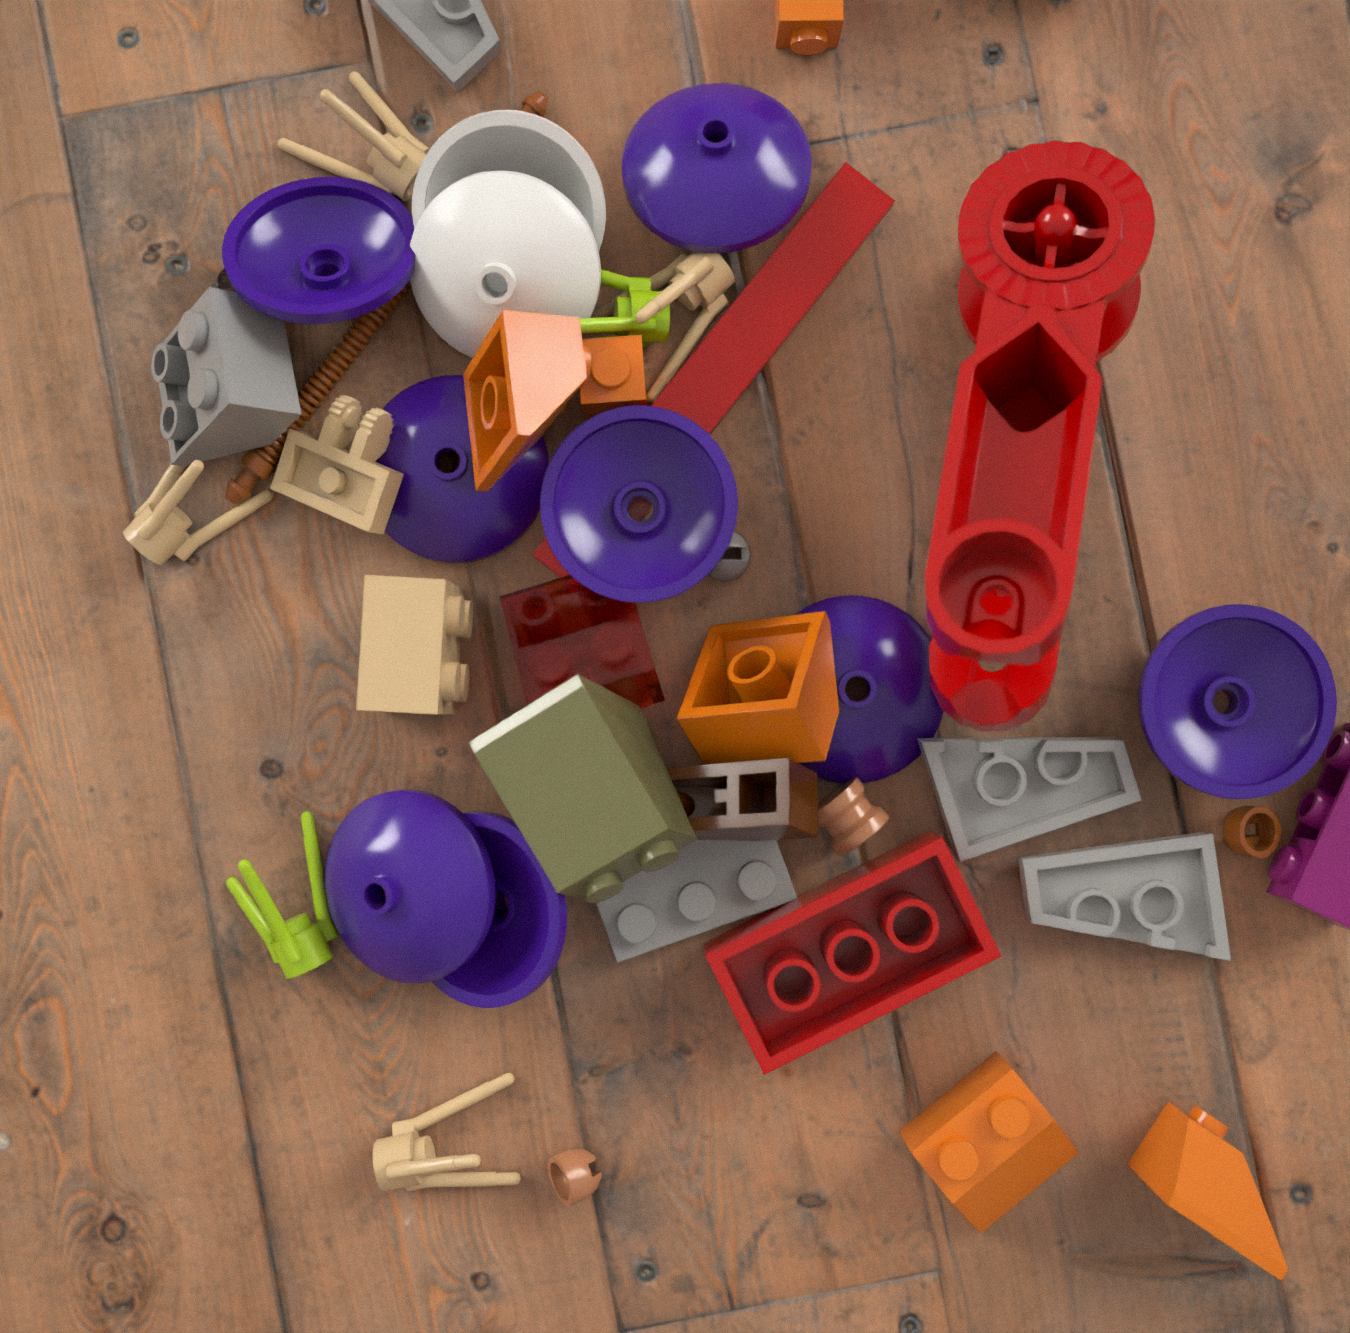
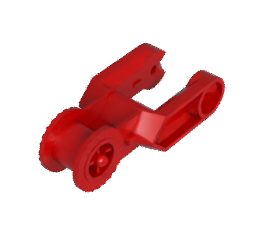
M1054 140L1043 144H1029L1020 150L1005 154L997 162L989 165L979 178L971 184L959 214L958 247L963 267L958 283V308L960 320L966 333L976 346L974 354L961 362L959 367L925 570L927 624L933 634L929 645L931 689L940 707L955 721L981 732L1008 731L1030 721L1046 704L1053 686L1057 670L1061 633L1068 617L1073 593L1103 377L1095 369L1096 363L1116 349L1128 335L1133 325L1141 296L1140 272L1148 259L1154 237L1155 214L1152 197L1148 193L1142 178L1124 160L1113 156L1105 149L1092 147L1083 142L1068 143ZM978 660L1006 664L1002 669L990 672L984 670Z

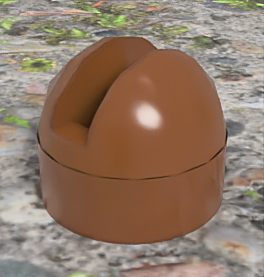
M1246 805L1237 807L1227 813L1221 825L1224 826V844L1231 851L1242 856L1267 857L1275 851L1281 837V827L1277 816L1272 810L1263 806ZM1255 824L1256 834L1245 835V825Z

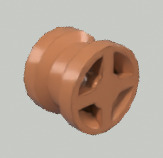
M853 777L846 783H843L818 803V826L825 827L832 836L831 846L839 856L849 853L865 842L889 818L882 807L872 806L864 796L865 786L858 777Z

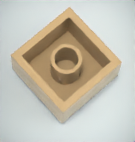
M379 575L364 576L356 710L434 715L457 714V702H466L469 692V665L460 664L461 638L470 639L473 627L472 600H464V589L446 579Z

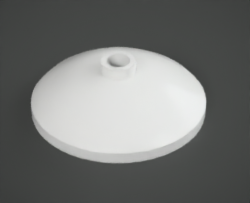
M517 110L482 112L470 116L449 128L438 138L423 159L417 172L412 194L414 229L431 201L454 182L480 172L514 171L538 178L562 192L577 207L587 221L594 235L598 251L600 250L606 223V200L600 176L593 161L580 143L567 131L550 120ZM491 272L486 275L487 284L491 289L497 292L507 290V281L501 274Z
M503 170L480 172L464 177L448 186L431 201L422 213L413 232L410 247L415 253V271L410 278V283L416 302L435 332L450 346L471 358L476 354L502 310L590 318L595 308L601 284V264L594 235L577 207L562 192L538 178L519 172ZM491 272L501 274L507 281V290L497 292L491 289L487 284L486 275Z

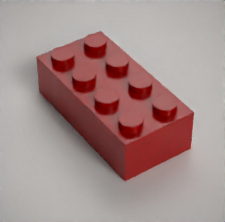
M931 831L797 896V899L779 905L703 943L705 957L764 1075L1002 957L943 837Z

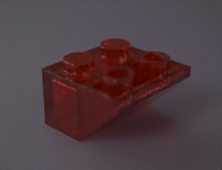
M571 575L499 596L527 705L577 674L639 705L640 708L665 701L636 603L616 601L594 593L580 584Z

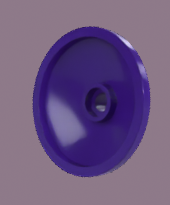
M709 83L695 85L678 90L659 100L636 122L627 138L622 155V178L625 194L639 220L652 233L666 242L683 249L702 253H728L744 250L776 235L789 224L800 210L807 196L811 180V150L806 134L798 120L784 105L771 96L753 88L737 84ZM721 139L723 141L714 143L709 140Z
M342 177L301 179L266 191L239 211L224 235L222 260L232 288L242 300L254 309L276 319L294 323L319 325L343 322L363 316L385 304L397 295L410 280L415 271V253L410 247L415 230L413 217L396 197L384 189L367 182Z
M444 375L420 381L401 391L384 406L382 410L391 414V418L394 419L392 422L394 427L392 428L393 433L389 436L390 442L386 452L375 462L404 474L385 532L394 541L407 550L430 560L445 563H467L498 554L522 537L540 512L542 483L549 465L548 450L543 436L488 492L476 491L463 375ZM447 452H456L460 456V465L452 473H443L439 470L438 466L440 457Z
M633 405L597 414L575 428L564 439L555 451L546 469L541 489L540 511L544 533L551 550L563 568L575 580L594 593L609 599L628 603H651L670 599L688 591L713 571L721 561L732 539L737 520L738 496L734 475L725 454L716 441L703 428L687 417L671 410L647 405ZM639 499L648 501L653 507L652 515L647 520L641 522L633 520L628 514L631 503Z
M848 595L827 598L813 603L795 615L826 611L830 619L839 714L826 761L799 764L816 772L818 778L836 783H846L853 777H858L862 783L889 777L907 767L920 756L921 750L917 738H933L943 716L944 710L940 707L930 684L929 645L932 639L923 627L909 614L888 602L876 598ZM854 676L862 678L868 687L867 695L858 702L850 700L845 693L847 681Z
M1234 604L1208 608L1186 617L1173 626L1159 640L1150 653L1141 675L1138 709L1141 727L1152 752L1165 769L1176 779L1208 795L1228 799H1253L1276 793L1292 785L1314 766L1330 740L1336 718L1337 697L1334 677L1324 653L1315 640L1301 626L1288 617L1264 607ZM1219 690L1224 691L1229 698V706L1223 713L1216 711L1213 706L1214 695Z
M400 789L372 796L357 805L341 822L330 844L325 867V890L329 911L340 937L354 956L366 967L393 981L413 984L427 983L457 971L471 960L480 949L489 932L494 915L496 898L494 871L489 853L478 831L469 819L454 805L441 797L420 790ZM381 887L386 893V901L382 896Z
M473 811L463 814L478 831L491 859L496 888L494 915L489 932L472 959L457 971L431 982L446 995L458 1002L478 1008H496L526 998L541 987L549 978L558 963L565 943L567 905L565 895L556 892L514 820L497 813ZM504 895H505L506 898H507L509 909L507 908V906H506V904H505Z

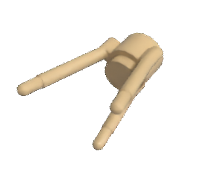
M356 71L349 74L350 82L394 136L390 133L382 135L330 90H322L320 92V99L373 145L367 157V165L374 169L373 175L289 139L280 138L277 142L279 149L342 178L355 179L375 185L393 196L397 195L403 201H408L412 198L417 172L429 151L427 146L407 130L376 91Z
M693 251L688 256L682 253L666 268L649 277L651 280V291H655L667 283L669 286L636 313L637 322L645 323L676 299L690 311H694L699 305L703 308L648 391L646 400L649 403H653L673 379L713 318L729 305L723 292L735 283V277L729 265L719 253ZM625 291L619 296L627 297V292ZM615 298L595 310L591 318L612 316L614 314Z
M194 460L184 473L183 471L186 466L170 464L149 498L134 513L136 517L123 530V535L138 552L158 565H164L173 554L182 561H186L199 546L272 501L274 492L270 489L260 492L189 535L186 531L193 523L177 507V504L202 473L204 464L200 460Z
M505 1073L414 1118L393 1122V1136L376 1139L373 1146V1167L379 1188L382 1191H389L405 1187L406 1191L409 1192L428 1187H494L519 1184L521 1176L516 1172H448L477 1167L481 1163V1158L478 1154L436 1157L435 1148L430 1136L420 1137L418 1134L419 1131L514 1083V1075L512 1073Z

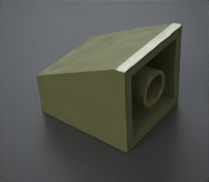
M579 674L469 741L474 755L556 892L559 894L583 899L588 903L605 901L623 890V882L641 871L652 872L670 865L679 857L678 850L697 840L640 706Z

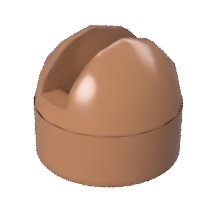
M577 1147L567 1149L549 1157L547 1161V1169L552 1187L559 1200L567 1207L587 1199L588 1196L593 1194L598 1188L602 1177L601 1171L591 1173L588 1164L595 1161L596 1157L586 1149Z

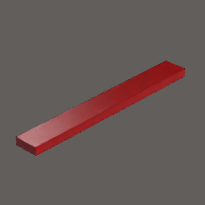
M845 162L651 406L681 414L698 424L711 435L891 210L895 200ZM639 499L631 503L628 514L633 520L641 522L653 507L648 501ZM545 537L532 556L583 596L588 588L580 584L563 568Z

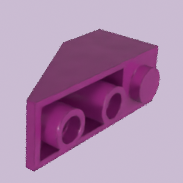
M1344 723L1342 729L1337 730L1330 737L1323 752L1322 760L1325 766L1316 786L1307 790L1298 804L1296 820L1299 822L1289 844L1282 846L1271 862L1269 876L1272 880L1266 893L1331 924L1350 930V723Z

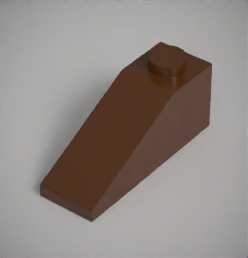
M790 758L666 768L697 840L765 841L818 837L817 773Z

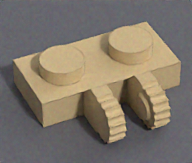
M340 395L339 398H335V401L331 403L330 409H328L329 414L325 417L319 438L306 432L289 429L270 489L369 533L384 534L404 474L375 461L386 452L390 442L389 436L393 433L392 428L394 425L392 422L394 419L391 418V414L376 407V409L371 408L370 411H366L361 421L363 413L361 412L362 406H360V401L347 395ZM353 441L350 451L344 449Z

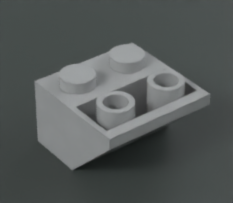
M208 287L193 307L183 314L178 325L163 343L158 344L153 352L151 372L153 379L159 382L163 407L160 415V430L162 436L168 439L172 465L186 466L190 465L194 460L206 461L271 445L302 415L284 320L276 319L254 309L242 300L236 292Z

